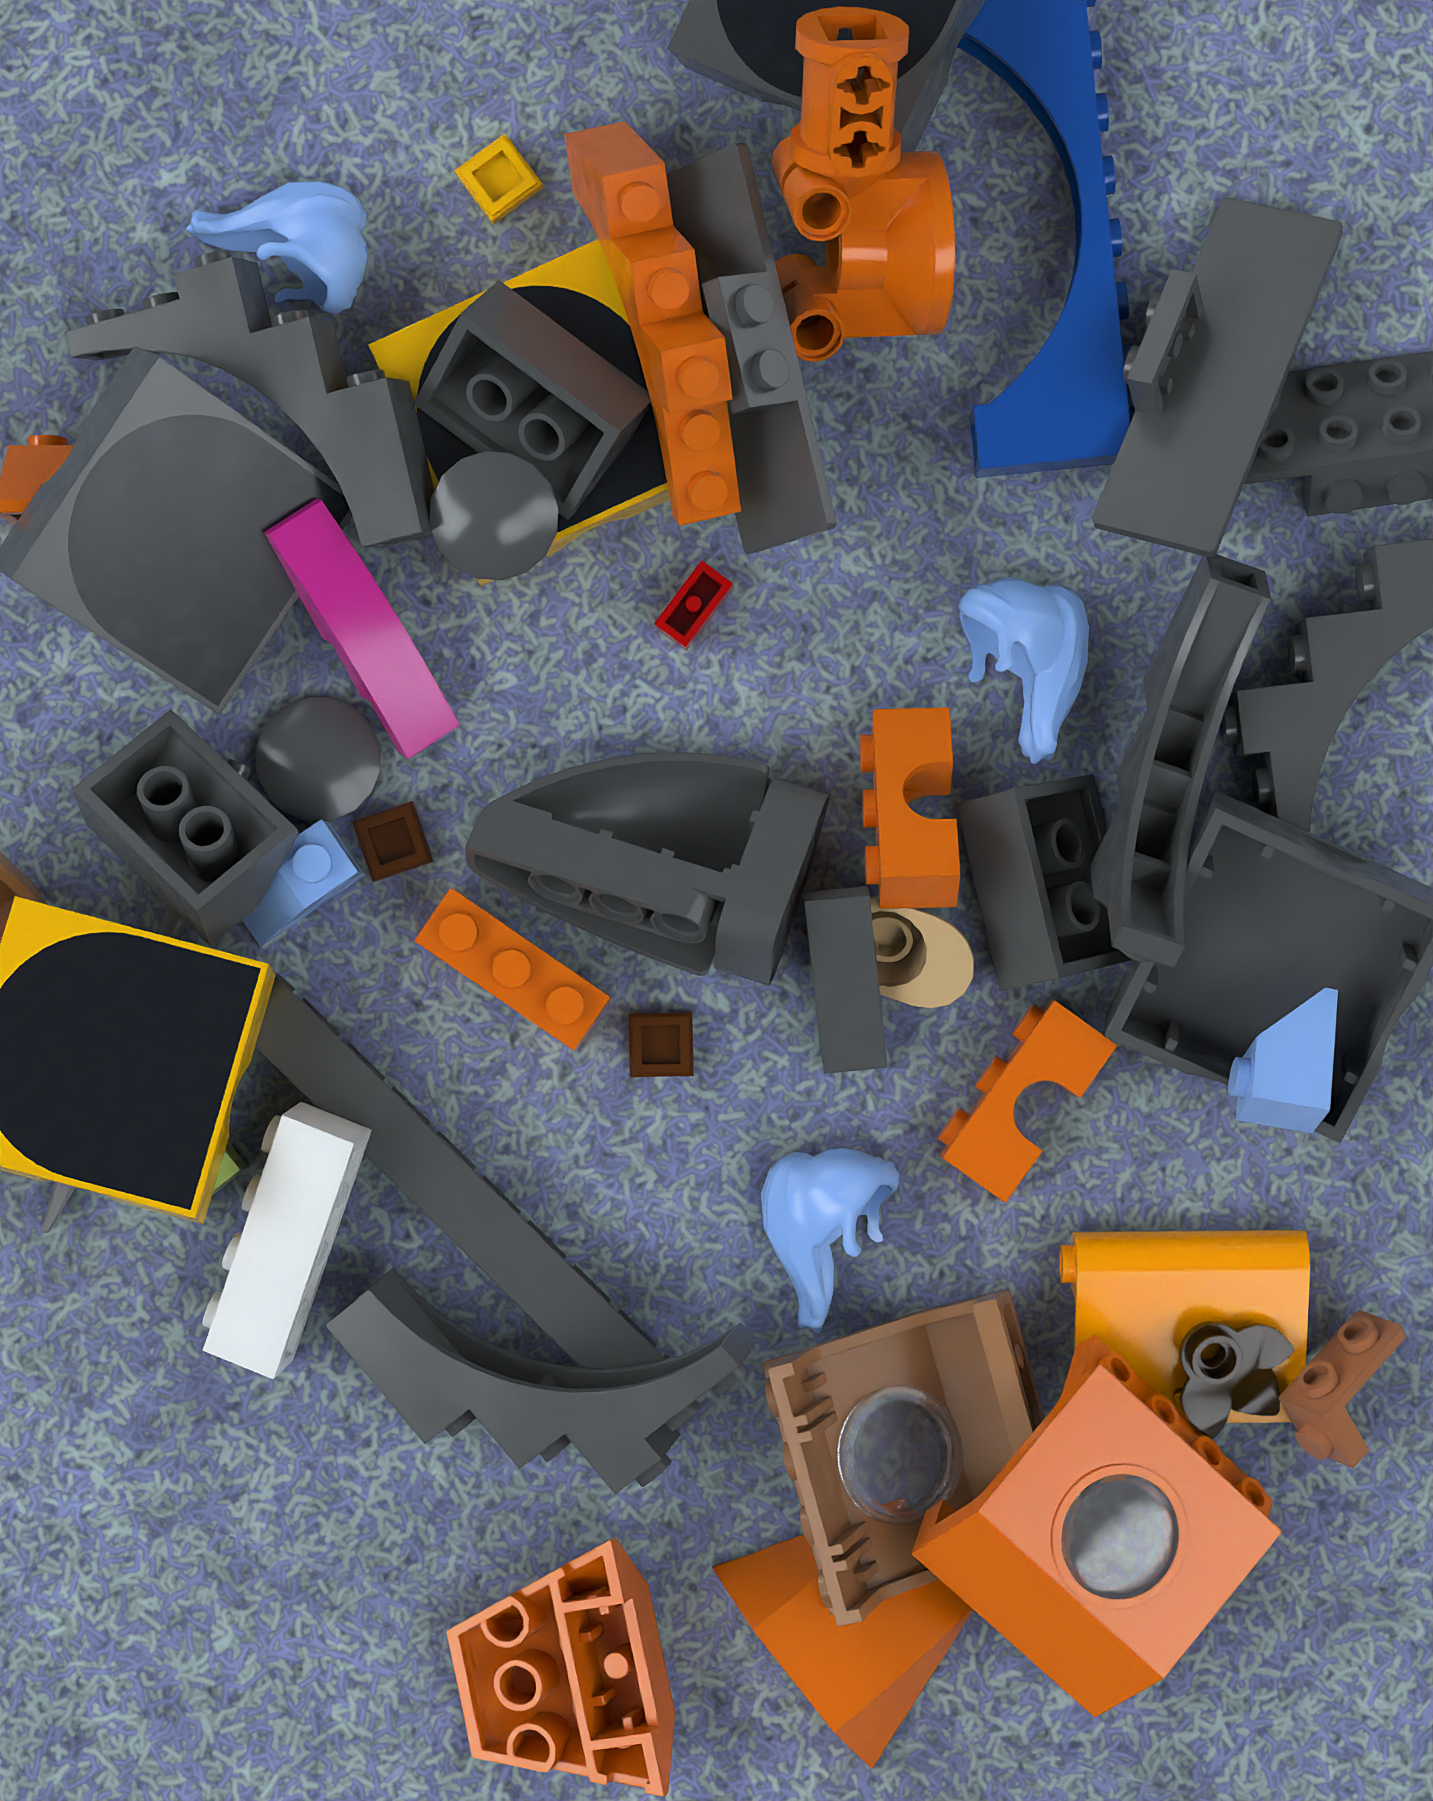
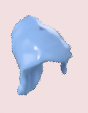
M288 182L263 195L243 209L227 214H215L196 210L192 213L191 224L186 228V231L208 245L230 251L257 252L256 255L260 260H266L271 256H280L288 269L297 274L301 279L303 288H285L280 290L275 295V302L279 304L291 300L309 301L315 303L322 311L336 315L343 310L350 309L353 299L356 297L357 288L364 279L368 259V247L362 234L367 218L362 201L347 188L336 186L329 182Z
M1013 577L996 579L986 585L979 584L976 588L968 589L958 603L963 631L971 646L972 669L968 674V679L970 682H978L983 679L985 659L988 653H991L998 660L995 664V670L999 672L1009 670L1022 678L1025 702L1018 744L1021 746L1022 754L1025 757H1030L1032 764H1037L1041 759L1049 761L1053 758L1056 750L1059 728L1070 712L1080 691L1088 663L1089 625L1084 603L1074 590L1060 584L1040 587L1023 579Z
M842 1147L828 1149L815 1156H811L808 1153L793 1152L779 1158L770 1168L761 1191L763 1227L797 1293L799 1303L798 1326L801 1329L812 1328L814 1333L819 1334L829 1313L834 1291V1262L830 1244L843 1234L842 1244L845 1252L852 1257H857L861 1253V1248L856 1242L855 1231L857 1218L860 1215H867V1234L870 1239L876 1243L883 1241V1234L879 1226L880 1206L899 1186V1172L896 1170L893 1162L885 1161L879 1156L873 1157L858 1150Z

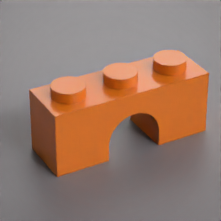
M950 707L873 709L871 734H860L859 738L860 772H872L873 789L862 790L863 828H875L876 845L865 846L866 885L878 884L879 909L957 907L960 884L957 819L926 818L915 813L908 806L912 801L920 797L950 795L953 770Z
M453 888L449 889L414 940L574 1051L579 1048L613 998Z
M1049 1000L1043 1009L1034 1003L1029 1007L1011 1034L1020 1040L1006 1061L997 1055L992 1059L974 1085V1087L983 1092L969 1113L959 1107L937 1137L938 1140L945 1144V1147L939 1154L940 1157L1004 1203L1007 1202L1043 1151L1027 1140L1015 1124L1014 1105L1019 1094L1032 1083L1052 1081L1073 1096L1081 1098L1118 1046L1055 1000Z

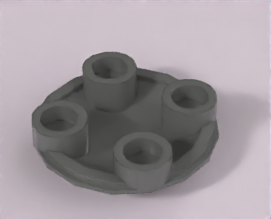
M483 451L460 459L441 476L430 501L429 525L437 548L455 568L477 579L503 581L527 573L546 556L557 534L559 508L551 484L534 464L522 459L520 455L512 451Z
M304 697L281 707L264 725L256 746V774L266 796L284 813L307 822H318L321 819L334 821L354 812L364 801L373 795L381 771L380 743L371 723L352 705L331 697Z

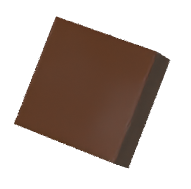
M413 801L352 821L372 882H377L434 862Z
M692 1012L629 1014L630 1077L694 1076Z

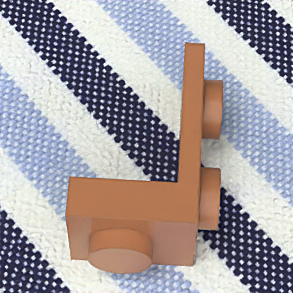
M1364 1311L1355 1312L1278 1397L1297 1430L1295 1433L1296 1441L1309 1455L1318 1460L1330 1458L1354 1468L1367 1454L1369 1449L1344 1406L1406 1338V1334L1400 1324Z

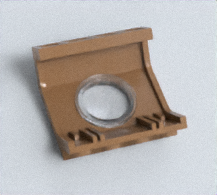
M1010 1289L913 1312L761 1362L766 1379V1399L772 1414L777 1419L783 1441L784 1465L795 1485L801 1507L800 1521L803 1534L812 1547L818 1569L820 1596L825 1607L829 1609L830 1615L835 1616L837 1627L862 1622L884 1600L939 1580L937 1576L911 1554L925 1511L942 1499L957 1511L977 1498L1045 1419ZM1070 1508L1067 1511L1062 1527V1553L1066 1552L1078 1538Z

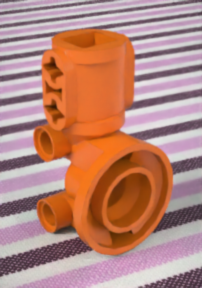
M841 6L824 8L806 13L796 23L795 49L804 57L801 121L791 129V135L782 140L775 148L771 165L790 215L800 234L809 240L825 241L826 266H818L813 259L802 254L786 255L775 261L797 357L804 361L818 362L828 359L836 354L842 346L844 338L939 335L944 330L950 313L955 273V229L949 180L942 158L936 151L901 152V134L894 128L898 61L908 54L909 26L901 18L883 11ZM848 28L854 40H837L839 29Z

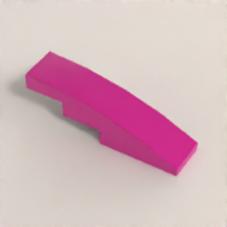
M314 499L264 532L321 637L333 645L360 696L371 702L400 755L409 760L460 725L397 614L322 500Z

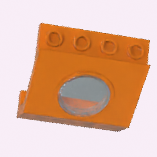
M1092 1335L1076 1346L1062 1394L1051 1412L977 1498L957 1511L944 1499L925 1511L911 1554L1095 1718L1166 1677L1282 1533V1530L1269 1519L1273 1499L1266 1493L1262 1485L1254 1478L1248 1477L1227 1458L1214 1440L1199 1433L1176 1410L1173 1403L1167 1397L1158 1394L1132 1370L1124 1357L1110 1350L1099 1338Z

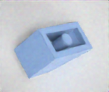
M321 819L298 835L260 905L243 918L242 921L260 947H262L366 874L331 823Z
M1324 988L1259 1034L1242 1058L1235 1057L1230 1070L1228 1092L1230 1096L1237 1097V1121L1313 1133L1328 1114L1331 1104L1338 990Z

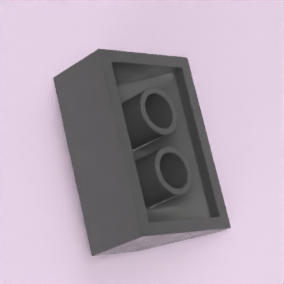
M498 280L461 312L413 404L478 453L483 451H512L520 455L522 459L534 464L551 484L559 508L558 513L568 520L629 442L649 409L651 400L647 390Z
M171 709L72 788L87 826L209 946L260 905L299 835L297 828Z
M1093 774L1012 788L956 804L961 822L962 837L966 844L976 887V898L981 908L990 947L991 962L995 969L1000 991L1054 980L1132 960L1122 953L1120 949L1112 947L1108 908L1101 901L1093 897L1090 865L1107 832Z

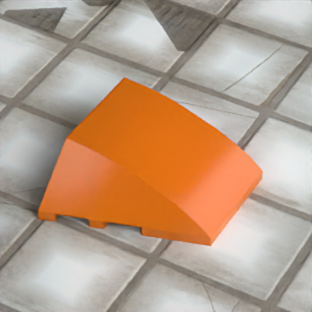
M902 1497L870 1508L879 1514L890 1517L902 1516L913 1512ZM804 1534L769 1545L765 1549L738 1559L712 1566V1569L754 1633L831 1730L871 1769L974 1611L939 1579L884 1600L862 1622L837 1627L835 1616L830 1615L829 1609L825 1607L818 1588V1569L812 1547L807 1542Z
M616 1537L446 1631L472 1758L545 1773L552 1769L587 1776L590 1782L607 1785L611 1781L645 1788V1793L662 1797L668 1794L675 1708L649 1585Z

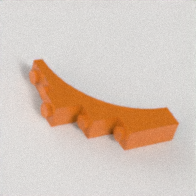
M625 121L566 133L564 137L573 195L583 208L600 241L619 290L639 355L662 452L672 517L681 526L741 512L727 401L733 400L725 337L703 312L695 249L673 226L665 162Z

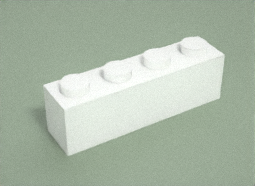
M303 1102L298 1103L282 1114V1116H274L266 1130L261 1147L263 1152L269 1154L262 1175L256 1174L252 1178L243 1198L242 1210L249 1212L242 1234L239 1232L235 1233L224 1254L222 1268L229 1271L223 1291L217 1290L214 1293L203 1317L202 1325L210 1329L203 1351L271 1379L276 1378L293 1361L366 1149L371 1129Z

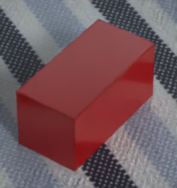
M701 560L655 621L654 628L687 651L731 592L733 583Z

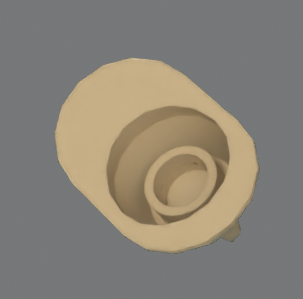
M879 895L870 898L880 995L912 1006L925 1008L949 1005L961 997L974 977V956L968 940L953 924L919 908L879 909Z

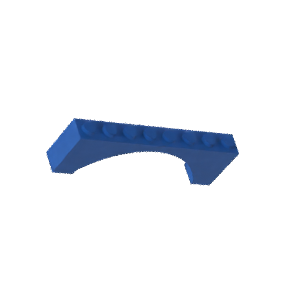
M985 0L980 13L969 25L957 48L973 56L1002 78L1028 105L1046 130L1060 157L1070 186L1076 230V251L1072 280L1063 310L1055 328L1036 357L1010 386L990 404L974 405L969 418L976 478L1112 465L1115 462L1135 413V408H1129L1127 387L1123 381L1125 361L1132 347V344L1122 345L1120 320H1126L1129 316L1128 292L1125 281L1115 282L1113 257H1121L1122 255L1121 226L1118 218L1109 219L1106 196L1115 194V167L1112 155L1102 156L1100 132H1107L1109 129L1108 101L1106 93H1096L1093 70L1102 68V43L1099 30L1089 31L1087 7H1094L1096 0Z

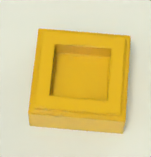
M505 133L454 170L457 178L492 225L543 189L542 182Z

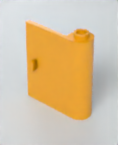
M1305 1230L1072 1232L1071 1245H1060V1282L1072 1283L1075 1299L1074 1351L1077 1345L1095 1335L1110 1350L1124 1357L1132 1370L1158 1394L1167 1397L1188 1422L1190 1421L1183 1411L1180 1400L1182 1389H1179L1183 1388L1188 1374L1181 1365L1179 1350L1184 1336L1189 1330L1200 1323L1220 1321L1228 1324L1233 1329L1259 1323L1274 1327L1280 1331L1295 1349L1289 1358L1272 1368L1279 1385L1280 1395L1299 1375L1301 1370L1306 1367L1310 1252ZM1212 1343L1206 1346L1201 1352V1358H1213L1218 1353L1220 1344ZM1280 1402V1411L1275 1416L1251 1415L1231 1409L1226 1423H1283L1292 1421Z

